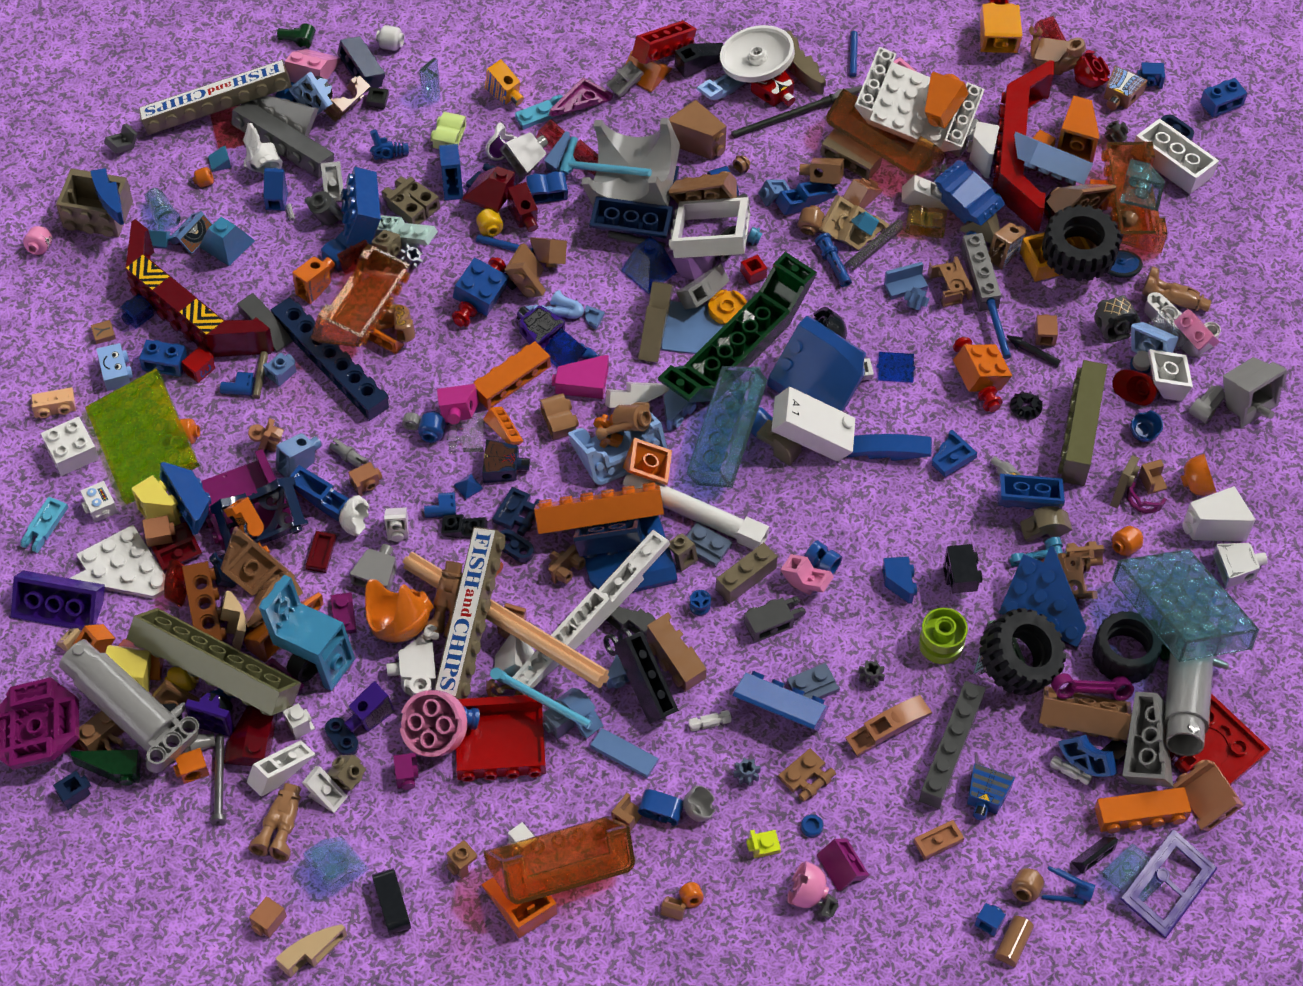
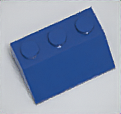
M1000 474L997 492L998 506L1006 508L1021 507L1025 509H1038L1046 506L1062 508L1065 503L1063 478Z

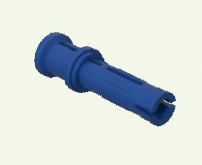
M823 233L815 239V244L820 247L822 257L829 262L842 288L849 286L852 280L838 256V248L833 245L831 235Z

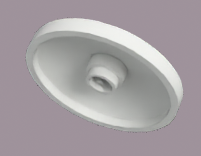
M768 25L749 27L735 33L724 43L720 52L721 65L724 72L737 81L748 83L766 81L778 76L790 66L795 55L794 43L791 36L778 27Z

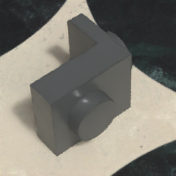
M123 124L121 133L105 137L104 144L115 154L129 151L135 146L137 133L127 124Z

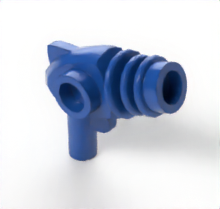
M376 129L370 131L374 142L370 153L374 156V160L382 158L391 159L394 153L396 158L397 153H399V156H401V153L403 156L409 155L408 143L402 142L401 145L398 142L397 146L395 141L393 146L392 141H387L386 137L380 138Z

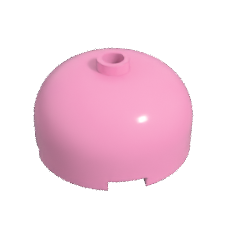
M439 690L421 691L413 695L402 709V728H400L402 739L407 747L418 755L426 757L447 755L462 743L466 735L467 715L465 709L456 697L447 692Z

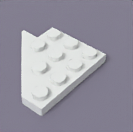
M134 525L76 554L85 570L70 578L104 584L105 590L150 599H156L173 590L170 581Z

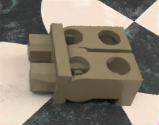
M400 176L395 181L396 188L394 190L390 187L382 190V198L387 202L388 209L411 224L423 223L426 217L429 218L440 209L439 196L420 183L415 182V179L412 177L406 179Z

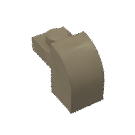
M769 419L757 432L758 439L773 447V456L789 466L802 453V445L772 432V421Z
M1056 506L1033 510V516L1020 522L1024 539L1027 542H1031L1045 534L1051 537H1060L1073 530L1068 512Z

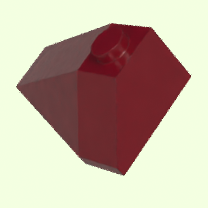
M247 706L227 742L224 764L253 766L254 763L270 756L277 714L268 716L261 713L260 709L254 706Z

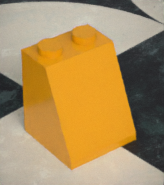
M995 3L982 4L980 11V52L1017 53L1022 40L1019 5L1012 3L1004 5Z

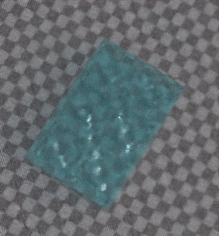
M1190 549L1118 560L1112 581L1179 662L1251 650L1253 648L1259 628Z

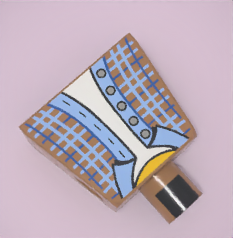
M1115 66L1104 94V99L1108 100L1106 103L1107 107L1115 110L1119 105L1128 109L1145 92L1147 79Z
M1008 223L994 234L988 252L991 263L1003 269L1018 254L1022 239L1027 234V230L1023 226Z

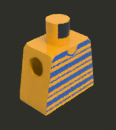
M500 59L487 68L485 89L504 105L510 101L516 106L520 105L524 100V97L519 93L520 80L503 60Z

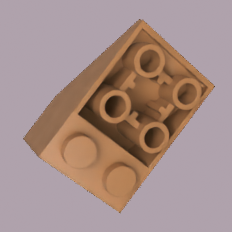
M291 571L281 572L263 583L244 614L247 628H254L263 623V617L259 609L260 603L268 596L275 583L280 581L283 575L292 578L298 596L303 594Z

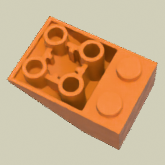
M520 860L481 884L518 938H521L557 915V903L544 885Z

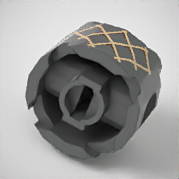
M1125 295L1100 301L1094 315L1095 323L1104 338H1107L1110 342L1129 338L1131 336L1132 324L1140 323L1139 315Z

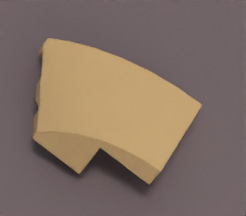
M836 195L819 230L823 233H829L832 238L859 250L866 245L867 241L875 238L877 233L882 229H886L890 224L878 216L872 215L879 220V223L872 236L851 222V219L866 210Z
M226 591L223 598L220 620L228 621L226 633L234 634L232 647L240 651L246 632V618L237 598L231 591Z

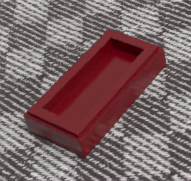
M315 532L305 566L306 570L327 573L337 539L336 534Z

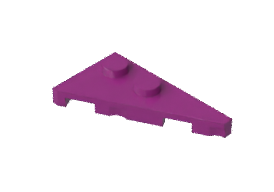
M583 77L550 109L549 115L555 117L611 101L613 93Z

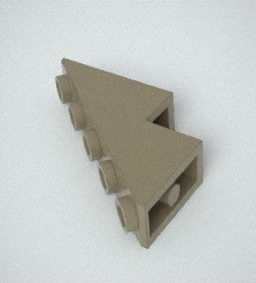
M652 282L638 357L640 360L647 362H658L675 284Z

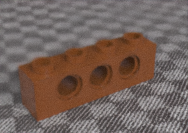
M208 561L182 566L193 627L224 642L223 640L227 639L225 626L221 627L220 625L222 608L217 607L216 600H220L218 587L214 588L213 581L216 580L214 568H210ZM207 584L206 588L197 589L198 585ZM205 603L211 604L207 609L200 608ZM207 623L214 624L210 629L204 628Z

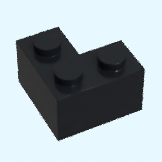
M972 544L947 546L943 571L946 585H951L952 594L978 591L979 583H982V572L977 569L979 562L978 553L974 552Z

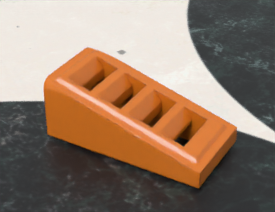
M491 407L483 419L484 422L507 444L517 445L523 443L522 437L503 407Z

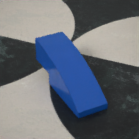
M106 168L91 170L93 184L100 203L117 223L123 225L124 219L117 183H110Z
M798 183L796 189L780 191L775 203L784 215L801 212L805 207L825 202L836 196L838 191L832 184Z
M298 465L290 475V477L294 476L296 485L293 486L294 489L319 510L339 522L340 511L349 498L334 490V485Z

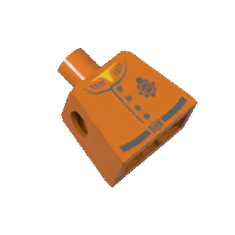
M312 257L294 270L292 275L296 295L309 304L313 303L331 283L330 270L335 266L333 260L326 257L321 261L317 257Z

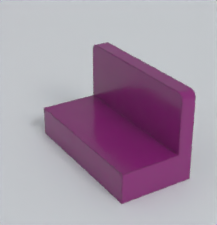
M847 838L833 839L817 854L838 891H843L853 881H863L870 876Z

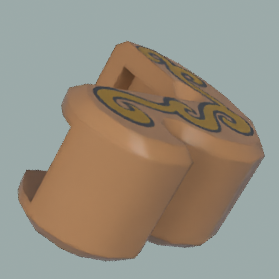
M400 304L387 305L379 308L374 313L376 329L381 330L395 326L397 341L403 343L410 342L415 338L413 320L411 319L410 310L406 306Z

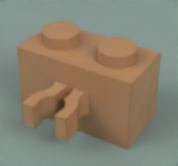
M100 711L79 727V739L77 742L85 751H98L104 747L106 750H113L110 745L111 742L118 744L122 748L124 744L119 736L124 731L104 712Z

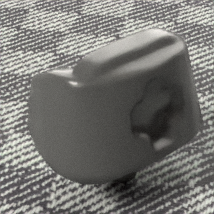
M827 894L823 902L819 901L817 904L821 906L817 915L828 919L833 917L838 908V900Z

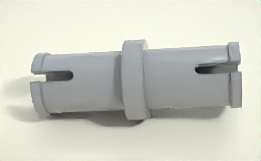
M337 438L333 440L336 445L332 442L329 445V449L340 455L343 461L350 462L357 468L362 466L361 464L368 463V459L358 454L352 446L348 447Z

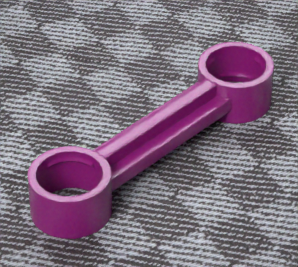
M1062 673L1057 675L1051 683L1052 689L1061 699L1069 698L1074 693L1112 694L1116 700L1124 701L1129 699L1134 693V686L1126 676H1117L1111 682L1073 680L1069 674ZM1069 683L1065 688L1059 689L1063 684ZM1126 685L1124 689L1117 691L1121 686Z

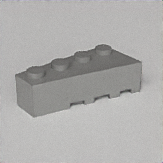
M1135 692L1122 776L1130 784L1173 787L1170 750L1166 747L1167 729L1164 725L1165 701L1157 693Z

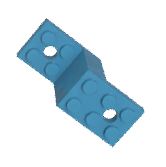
M283 575L259 606L272 643L316 664L324 688L332 691L356 659L344 623L300 603L292 578Z

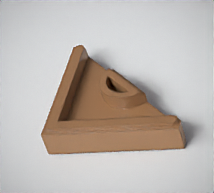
M166 679L152 694L161 704L176 703L177 706L182 702L186 703L187 699L199 702L198 697Z

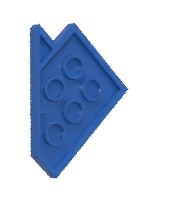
M1050 546L1044 562L1023 554L998 613L1003 615L1010 610H1017L1018 608H1025L1027 611L1029 609L1035 610L1038 615L1043 614L1047 617L1046 620L1052 621L1055 624L1054 628L1057 632L1060 631L1062 641L1079 647L1087 626L1055 548Z

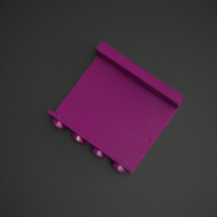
M263 449L255 451L257 461L201 481L204 491L208 492L211 497V504L209 506L219 499L246 493V496H250L252 493L256 494L257 488L276 479ZM272 497L267 500V505L275 506L277 503L272 504ZM258 502L254 506L263 522L265 530L272 521L275 511L266 510ZM209 507V514L205 521L208 528L213 527L214 532L211 534L215 544L219 543L222 550H224L225 545L215 514L211 513ZM283 509V512H287L290 515L286 517L285 523L293 522L290 509ZM224 512L227 524L233 522ZM233 527V528L230 529L231 535H232L233 529H234L235 527Z

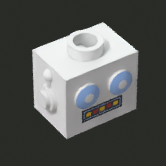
M104 481L80 490L84 500L81 505L85 514L90 513L94 523L118 513L114 500Z

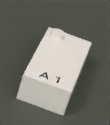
M1160 118L1136 135L1131 149L1134 155L1189 194L1213 177L1219 160Z
M790 386L775 396L772 432L835 461H840L853 452L855 417Z

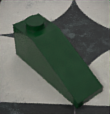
M138 749L71 751L72 760L79 767L121 785L130 786L133 783H140L142 758Z

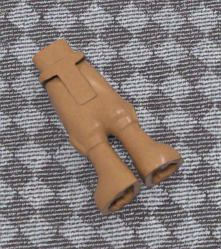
M1152 266L1143 287L1142 295L1148 296L1153 292L1162 294L1172 304L1193 309L1194 311L1201 309L1208 312L1211 300L1204 298V294L1200 296V292L1191 287L1162 281L1159 278V269Z
M446 561L434 599L435 613L433 618L426 624V626L429 624L436 626L437 629L433 632L438 634L444 632L446 637L462 577L463 564L454 561ZM448 608L449 618L445 627V612Z
M285 783L283 789L278 791V796L274 800L268 814L263 818V829L249 844L248 849L253 854L266 856L269 851L274 859L289 860L291 850L286 842L288 834L295 827L294 822L301 800L299 795L301 792L300 786ZM278 828V832L270 846L272 833Z

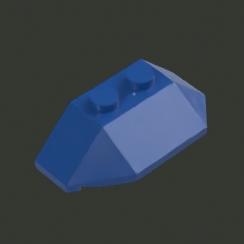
M166 462L160 463L161 481L166 486L168 493L172 494L177 500V508L193 535L198 534L209 514V505L211 504L209 493L204 491L200 478H197L192 470Z

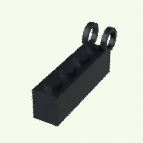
M622 628L618 630L617 638L613 634L606 635L603 640L604 647L610 655H618L648 723L651 724L679 711L643 631L632 635L628 629ZM609 639L613 641L615 651L610 647Z

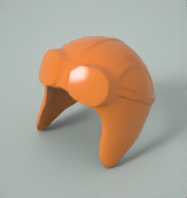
M370 579L367 582L365 589L366 620L376 638L389 643H400L413 639L424 629L430 612L434 609L431 600L424 591L418 592L403 584L399 592L394 593L387 590L378 580Z

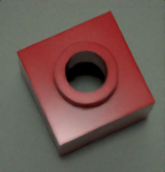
M758 254L741 262L740 272L749 285L767 278L768 268Z

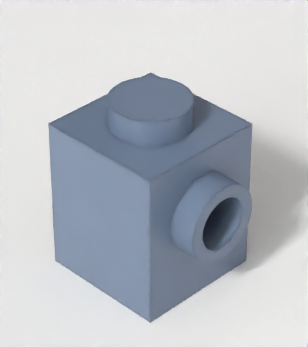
M550 708L543 713L544 728L557 739L575 727L574 721Z

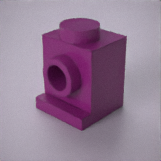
M416 753L394 755L397 788L404 790L415 788V778H419Z

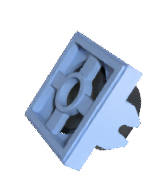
M309 72L293 84L292 87L288 88L298 103L319 108L317 115L333 104L330 100L333 96L332 86L329 85L327 79L321 76H314L312 72Z

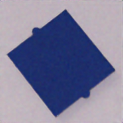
M562 328L553 339L549 340L550 343L544 349L550 355L551 363L557 368L558 366L578 362L587 350Z
M879 352V362L876 366L878 368L879 381L913 383L914 370L916 369L914 366V354Z

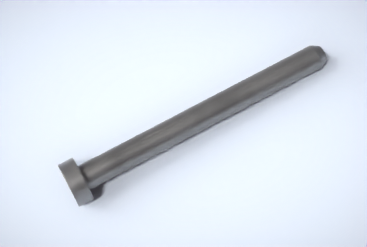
M217 734L215 737L214 814L210 817V823L212 825L226 824V816L223 814L224 736Z

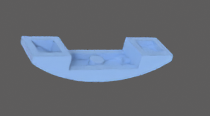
M725 74L714 82L710 79L699 85L697 90L710 100H718L732 94L746 82L737 81Z

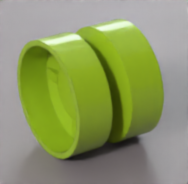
M937 608L930 611L923 620L919 638V648L923 656L937 664H949L956 661L963 652L967 637L968 625L965 618L951 608Z

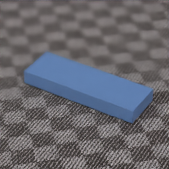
M601 728L590 745L591 749L645 778L649 777L659 761V758Z

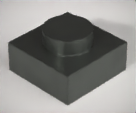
M370 87L366 100L367 106L385 108L389 89Z

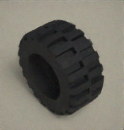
M1082 205L1068 206L1063 211H1057L1046 225L1042 242L1043 257L1047 261L1048 266L1051 269H1055L1054 272L1058 275H1064V278L1069 280L1074 278L1076 279L1075 281H1082V279L1090 281L1094 277L1100 278L1104 273H1108L1115 264L1121 244V233L1116 222L1112 221V217L1108 214L1105 215L1103 210L1099 208L1097 210L1093 209L1089 205L1086 207H1082ZM1070 237H1084L1092 241L1097 247L1093 249H1079L1069 244L1066 239Z
M1025 608L1010 610L990 623L984 630L983 636H981L980 645L982 647L979 648L980 656L983 657L981 660L982 665L986 667V673L989 678L992 677L998 687L1002 686L1003 690L1009 693L1013 691L1015 695H1031L1051 684L1052 680L1064 669L1063 663L1066 661V653L1063 651L1066 648L1065 643L1061 641L1062 635L1060 631L1057 632L1054 628L1055 624L1052 621L1046 620L1047 617L1043 614L1038 615L1037 611L1032 609L1027 611ZM1012 637L1020 639L1030 649L1033 657V667L1026 665L1017 657L1012 646Z

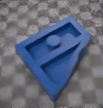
M950 430L948 438L941 444L939 452L933 457L932 466L946 477L976 459L977 452L954 430Z

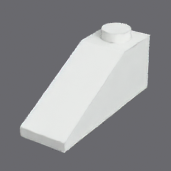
M300 740L254 763L246 783L262 797L280 787L315 756V753Z

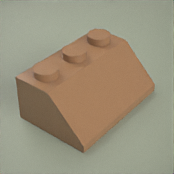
M727 171L714 175L703 174L695 178L685 177L673 183L669 189V194L678 205L680 201L737 198V180L731 172Z
M1080 184L1078 186L1058 187L1051 192V197L1046 202L1055 213L1059 210L1063 211L1065 207H1075V205H1082V207L1089 205L1097 210L1117 187L1108 184Z

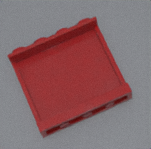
M527 695L458 699L462 706H465L467 709L478 708L480 713L477 728L470 730L467 727L462 743L456 748L458 780L471 782L478 778L495 780L497 777L516 779L524 775L535 778L546 774L543 712L540 702Z

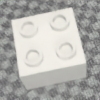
M80 417L41 433L45 447L61 476L99 460L95 445Z

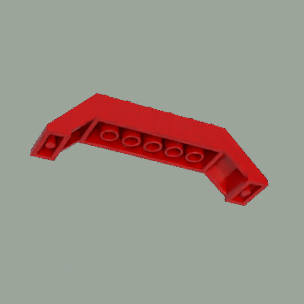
M1052 60L1007 84L1006 92H1002L1001 103L1003 104L999 105L998 113L1002 119H998V132L1000 133H998L996 144L999 148H996L995 177L992 189H996V193L1001 195L1005 205L1034 231H1040L1046 193L1040 192L1023 175L1024 161L1017 157L1014 134L1018 132L1026 136L1028 109L1042 99L1049 98L1054 75V61Z

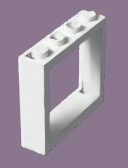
M749 198L680 201L678 209H675V219H673V229H671V239H669V248L673 250L674 258L745 254L750 221ZM738 217L735 234L682 238L685 220Z

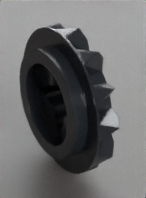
M1022 390L1019 394L1015 393L1011 399L1010 408L1018 418L1031 420L1041 414L1043 401L1039 399L1038 395L1032 394L1031 391L1024 393ZM1023 402H1031L1030 407L1028 405L1024 407Z

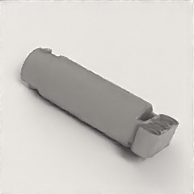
M1173 616L1160 631L1162 640L1170 644L1164 725L1167 729L1166 747L1177 755L1193 756L1203 750L1205 733H1207L1209 728L1213 666L1220 669H1228L1229 667L1227 662L1215 658L1226 645L1227 640L1225 635L1217 630Z
M86 639L75 643L63 655L59 662V667L74 680L73 684L147 752L146 768L150 772L159 773L163 771L196 741L199 731L198 721L193 717L177 719L186 709V703L182 702L170 712L106 653H100ZM191 728L194 731L191 733H187L183 729ZM170 742H174L178 746L170 747L167 744ZM159 757L161 761L154 762L151 758Z

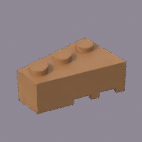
M667 612L647 625V642L653 655L659 659L661 668L665 672L668 671L672 675L674 684L677 687L681 686L686 692L706 679L707 669L692 646L688 648L680 638L683 636V633L680 629L677 631L670 623L672 617Z

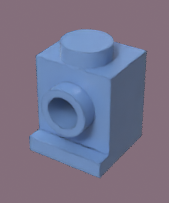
M280 352L268 364H263L265 376L280 387L297 372L295 359L290 354L285 356Z

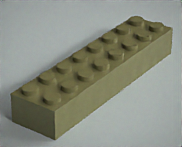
M159 608L133 617L126 639L133 642L134 646L146 649L153 656L169 661L170 665L186 670L189 675L205 680L206 684L224 690L225 694L241 699L244 704L260 709V712L265 715H275L294 705L301 682Z

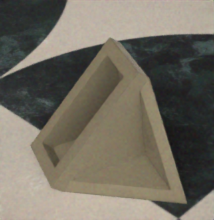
M997 212L983 225L980 226L970 221L964 224L960 231L965 233L969 231H974L977 234L983 233L984 240L992 243L994 234L1000 230Z

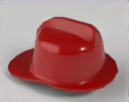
M1121 370L1115 374L1112 380V387L1118 396L1126 401L1142 406L1151 404L1156 397V393L1159 391L1154 384L1152 376L1133 370Z

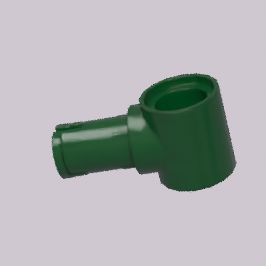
M304 23L299 28L294 29L278 28L277 37L278 40H290L299 47L306 46V48H310L316 30L312 25Z

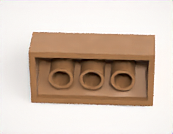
M1046 686L1043 688L1039 723L1043 724V726L1047 728L1062 727L1072 733L1082 731L1093 737H1099V735L1108 736L1113 741L1127 740L1132 717L1130 702L1085 693H1074L1069 698L1061 699L1056 695L1052 687Z

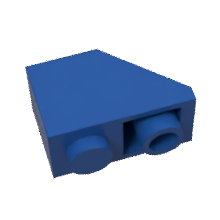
M265 168V209L285 211L288 189L284 169Z
M909 556L884 558L882 564L884 586L907 603H913V598L917 595V584L912 581L914 565L910 564Z

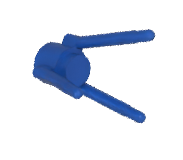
M1048 866L1047 869L1075 884L1073 894L1076 897L1042 895V899L1075 902L1083 905L1084 900L1091 901L1095 889L1094 884L1083 881L1060 868L1055 869Z

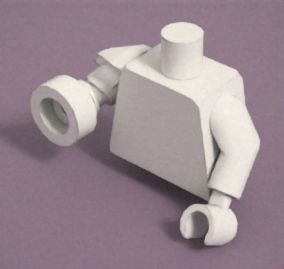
M431 624L425 627L424 633L398 651L399 662L386 664L387 675H400L401 688L410 696L421 691L431 690L436 685L433 642H430V639L437 640L439 634L433 632L437 627Z

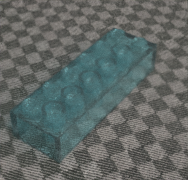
M722 366L686 472L696 485L733 488L768 381L757 367Z

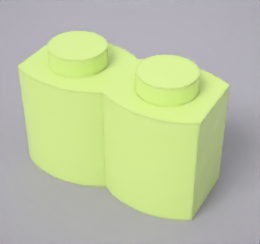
M444 111L442 116H439L437 119L436 130H433L430 140L433 142V148L439 149L440 145L458 144L459 146L466 128V116Z

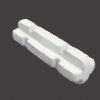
M729 710L721 711L720 714L712 713L700 716V719L697 717L689 719V728L691 731H698L701 727L706 729L718 726L720 723L727 724L731 722V714Z
M1054 756L1050 762L1051 768L1059 769L1061 773L1075 780L1079 779V782L1088 785L1092 779V775L1084 773L1068 761L1063 762L1057 756Z

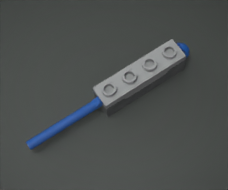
M969 231L963 235L961 251L979 311L989 310L1003 358L1009 359L1011 354L997 312L1001 292L983 233L977 234L974 231Z

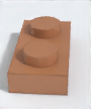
M951 820L915 837L913 842L923 859L926 860L964 842V836L954 820Z

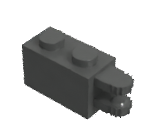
M797 596L786 600L784 598L773 599L763 606L750 608L744 613V624L754 643L793 628L794 620L805 615L806 610L803 607L790 611L792 607L800 603Z

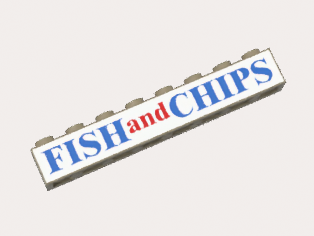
M282 59L139 107L140 117L147 134L150 135L290 88L292 85Z
M474 527L434 689L447 692L457 699L467 698L471 691V678L476 670V657L481 649V636L486 628V615L490 610L491 594L495 589L496 573L500 568L501 552L505 547V535L498 530Z

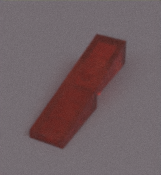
M549 120L538 131L537 138L541 135L544 136L548 141V146L553 148L565 131L554 121ZM580 139L576 144L573 154L575 160L598 163V154ZM587 170L594 176L596 175V171Z

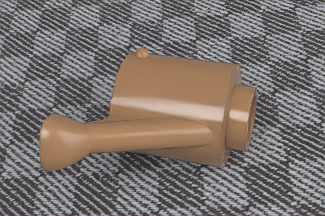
M635 402L631 405H618L612 415L613 425L596 430L598 440L601 441L608 435L620 431H645L651 423L650 404L648 402Z

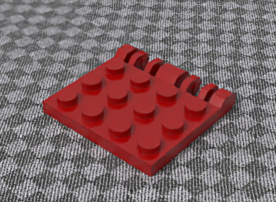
M1211 694L1209 728L1207 733H1205L1203 750L1193 756H1181L1174 763V766L1184 774L1191 772L1194 769V765L1201 760L1213 761L1231 786L1269 754L1271 749ZM1170 752L1171 761H1173L1177 756H1179L1173 752Z

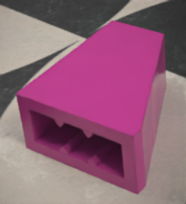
M609 355L558 366L557 374H553L552 386H555V394L563 393L570 396L604 399L609 369Z

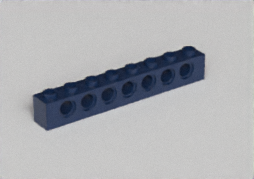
M289 297L270 309L293 342L369 421L389 408L388 394L383 389L380 390L372 377H367L364 374L362 367L359 364H355L346 351L343 352L335 339L328 337L325 329L322 326L319 327L315 323L314 318L310 314L307 315L298 302H294Z

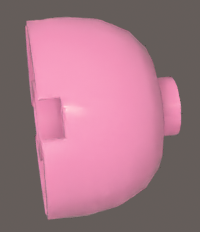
M807 861L805 863L802 862L793 876L794 892L792 893L789 890L787 901L789 904L797 907L812 908L821 899L825 900L829 887L826 886L827 880L821 868Z

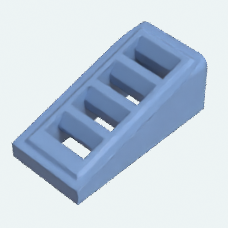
M566 131L544 159L546 168L552 172H559L564 153L567 151L571 138L569 132Z

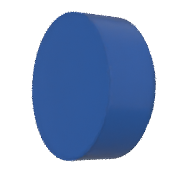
M811 814L803 818L801 830L805 836L815 838L823 831L824 823L819 816Z

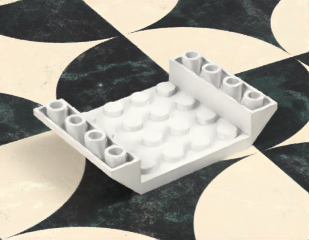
M879 47L855 103V108L869 125L936 152L962 149L985 89L967 82L966 87L969 94L946 128L934 127L928 122L925 114L930 77L894 63L896 53Z

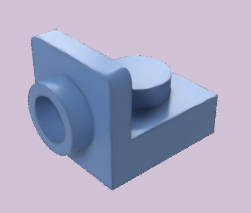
M766 180L758 194L765 206H770L773 200L777 199L780 191L791 189L785 180Z

